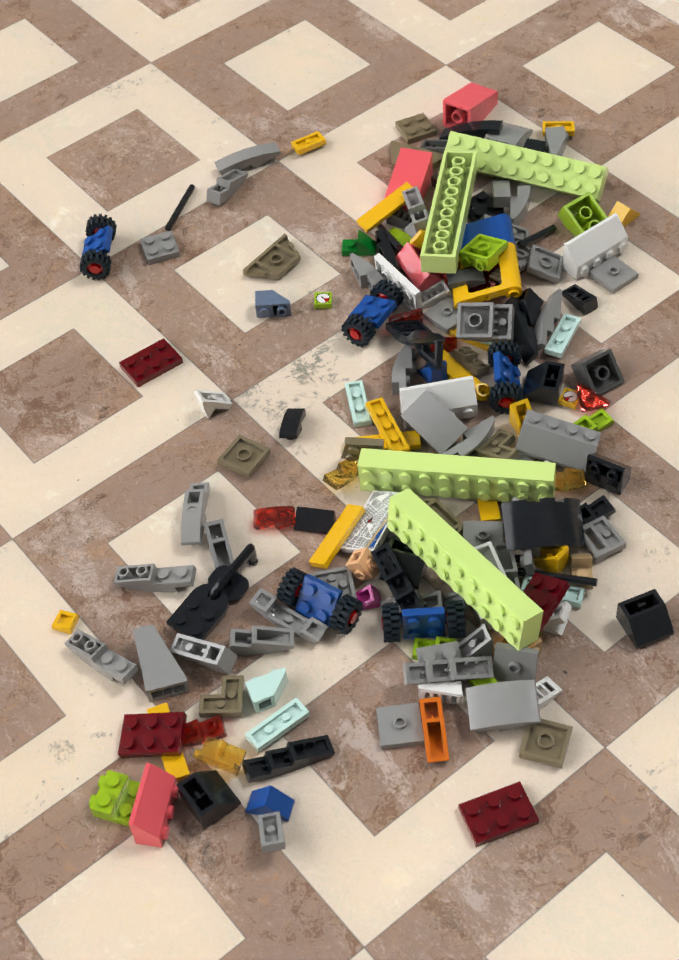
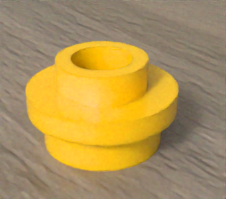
M486 383L476 384L477 400H487L490 397L489 392L491 391L489 385Z

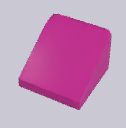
M372 584L356 592L357 599L363 603V610L381 607L380 591Z

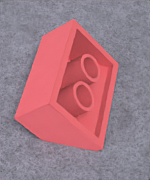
M407 242L395 256L399 263L398 266L405 271V276L420 291L428 289L441 280H444L448 286L445 273L421 272V249Z
M146 763L128 825L136 844L162 848L164 840H167L169 836V820L173 819L175 814V799H178L180 795L176 785L178 784L176 777L151 763Z

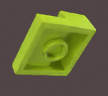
M478 234L459 251L460 261L465 267L473 266L479 271H490L499 263V255L508 248V241Z
M108 770L106 775H101L98 781L99 790L97 794H92L89 800V807L93 816L129 827L128 823L140 782L130 780L128 775Z

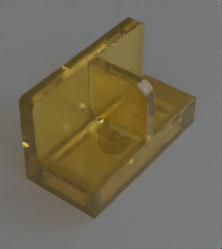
M207 737L202 750L196 748L193 757L199 762L238 775L247 752L242 748L228 744L225 740Z

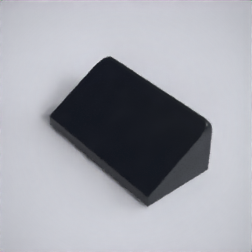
M298 506L294 530L328 534L336 521L335 511Z

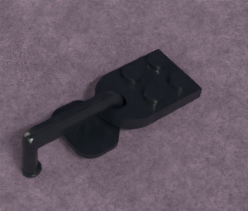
M419 319L386 322L385 329L396 340L403 344L414 345L419 355L435 370L441 369L443 343L445 342V338L441 334L433 333ZM433 344H435V353L430 350Z
M251 543L248 544L230 566L221 565L217 567L209 576L208 584L196 587L166 621L167 625L180 634L205 640L226 615L229 602L240 600L248 591L249 582L247 578L238 572L246 562L251 566L258 563L255 546Z

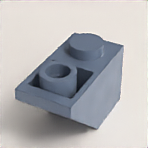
M273 290L255 291L257 318L291 316V306L288 299Z

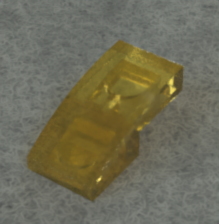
M347 460L338 463L336 470L324 474L323 481L335 490L346 486L359 475L358 463Z
M565 468L564 472H556L555 491L574 490L586 486L584 470Z

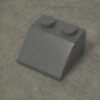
M611 348L599 350L571 365L577 381L593 398L625 382Z

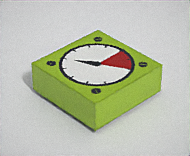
M315 292L314 308H332V292Z

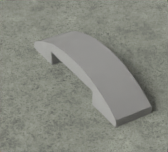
M262 588L257 591L249 602L253 609L277 627L294 629V636L318 644L329 629V626L313 617L308 619L281 604L276 596Z

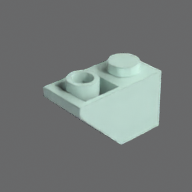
M285 667L272 670L268 674L254 677L250 681L245 682L247 694L256 713L277 705L288 682Z

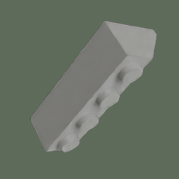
M527 409L515 449H518V453L556 463V465L585 474L587 456L596 452L601 432Z

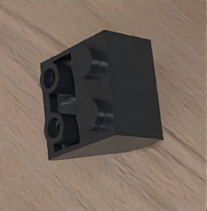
M546 361L528 370L523 387V399L528 398L531 402L557 406L564 380L565 364Z
M592 453L587 456L585 481L591 485L606 489L611 493L621 495L630 480L632 467L600 454Z
M392 536L389 545L413 588L419 589L427 569L426 563L419 556L415 555L413 550L404 544L399 537ZM380 573L379 580L385 581L382 574Z
M656 589L618 603L616 618L636 649L674 634L666 604Z
M217 770L194 772L176 784L181 799L204 829L241 804V801Z

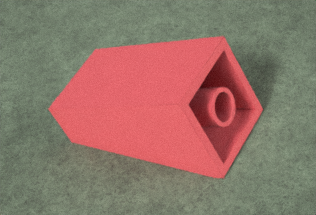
M471 82L443 100V126L449 128L467 122L483 121L498 104V91Z
M401 147L385 198L408 182L412 187L418 186L421 197L424 200L431 184V176H433V152ZM406 204L403 207H401L402 209L408 211Z

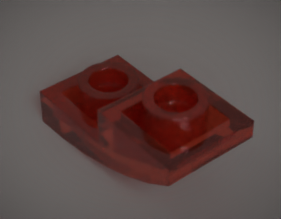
M274 506L253 510V527L256 530L272 526L281 529L295 525V507Z
M217 715L203 722H199L196 719L186 723L183 747L205 744L226 737L227 733L223 718Z

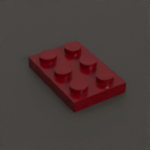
M163 338L120 361L119 365L134 384L140 387L182 364L183 359Z
M535 572L523 592L543 610L540 635L570 585L565 580Z
M185 712L124 714L118 755L121 758L181 756L187 714Z
M520 781L458 804L460 814L476 847L539 824V818Z

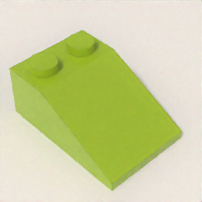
M590 191L563 206L557 214L564 226L575 236L580 235L608 218Z

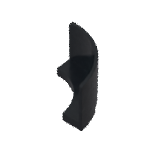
M540 498L539 502H527L526 499L501 503L507 550L565 545L586 546L580 500L564 498L563 500L555 501V498Z

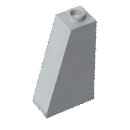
M154 625L133 629L149 702L190 692L187 677Z

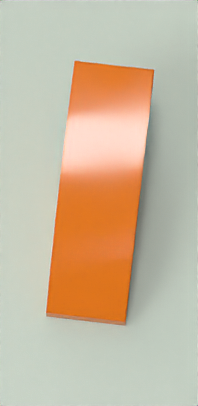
M441 697L419 699L427 763L449 761Z

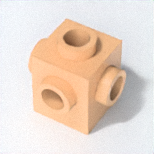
M367 547L354 550L346 564V567L361 581L373 579L379 573V568Z

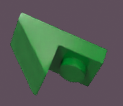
M358 230V239H343L342 256H350L352 253L358 256H375L376 241L361 230Z

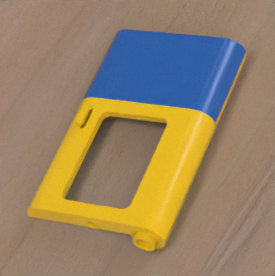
M499 214L466 224L461 249L478 234L508 241V248L499 255L502 283L498 286L469 293L467 284L453 288L454 309L458 308V303H478L504 295L507 298L511 296L519 298L522 295L523 291L512 221L508 214ZM459 257L457 270L466 269V267L462 265Z

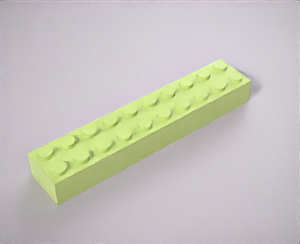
M450 131L445 150L477 151V174L505 179L575 197H580L590 191L597 202L601 201L609 169L606 166Z
M444 150L420 254L421 272L456 274L460 257L459 251L462 247L478 168L477 151Z
M361 448L357 465L361 490L369 492H401L409 488L416 495L480 499L482 501L496 500L504 503L511 502L513 497H516L518 500L527 499V502H539L540 498H554L556 463Z
M408 488L390 497L387 527L391 532H394L404 544L413 550L415 555L419 556L429 568H432L442 580L451 586L454 592L458 593L468 605H471L482 618L492 625L495 631H498L518 651L538 640L543 610L412 490Z

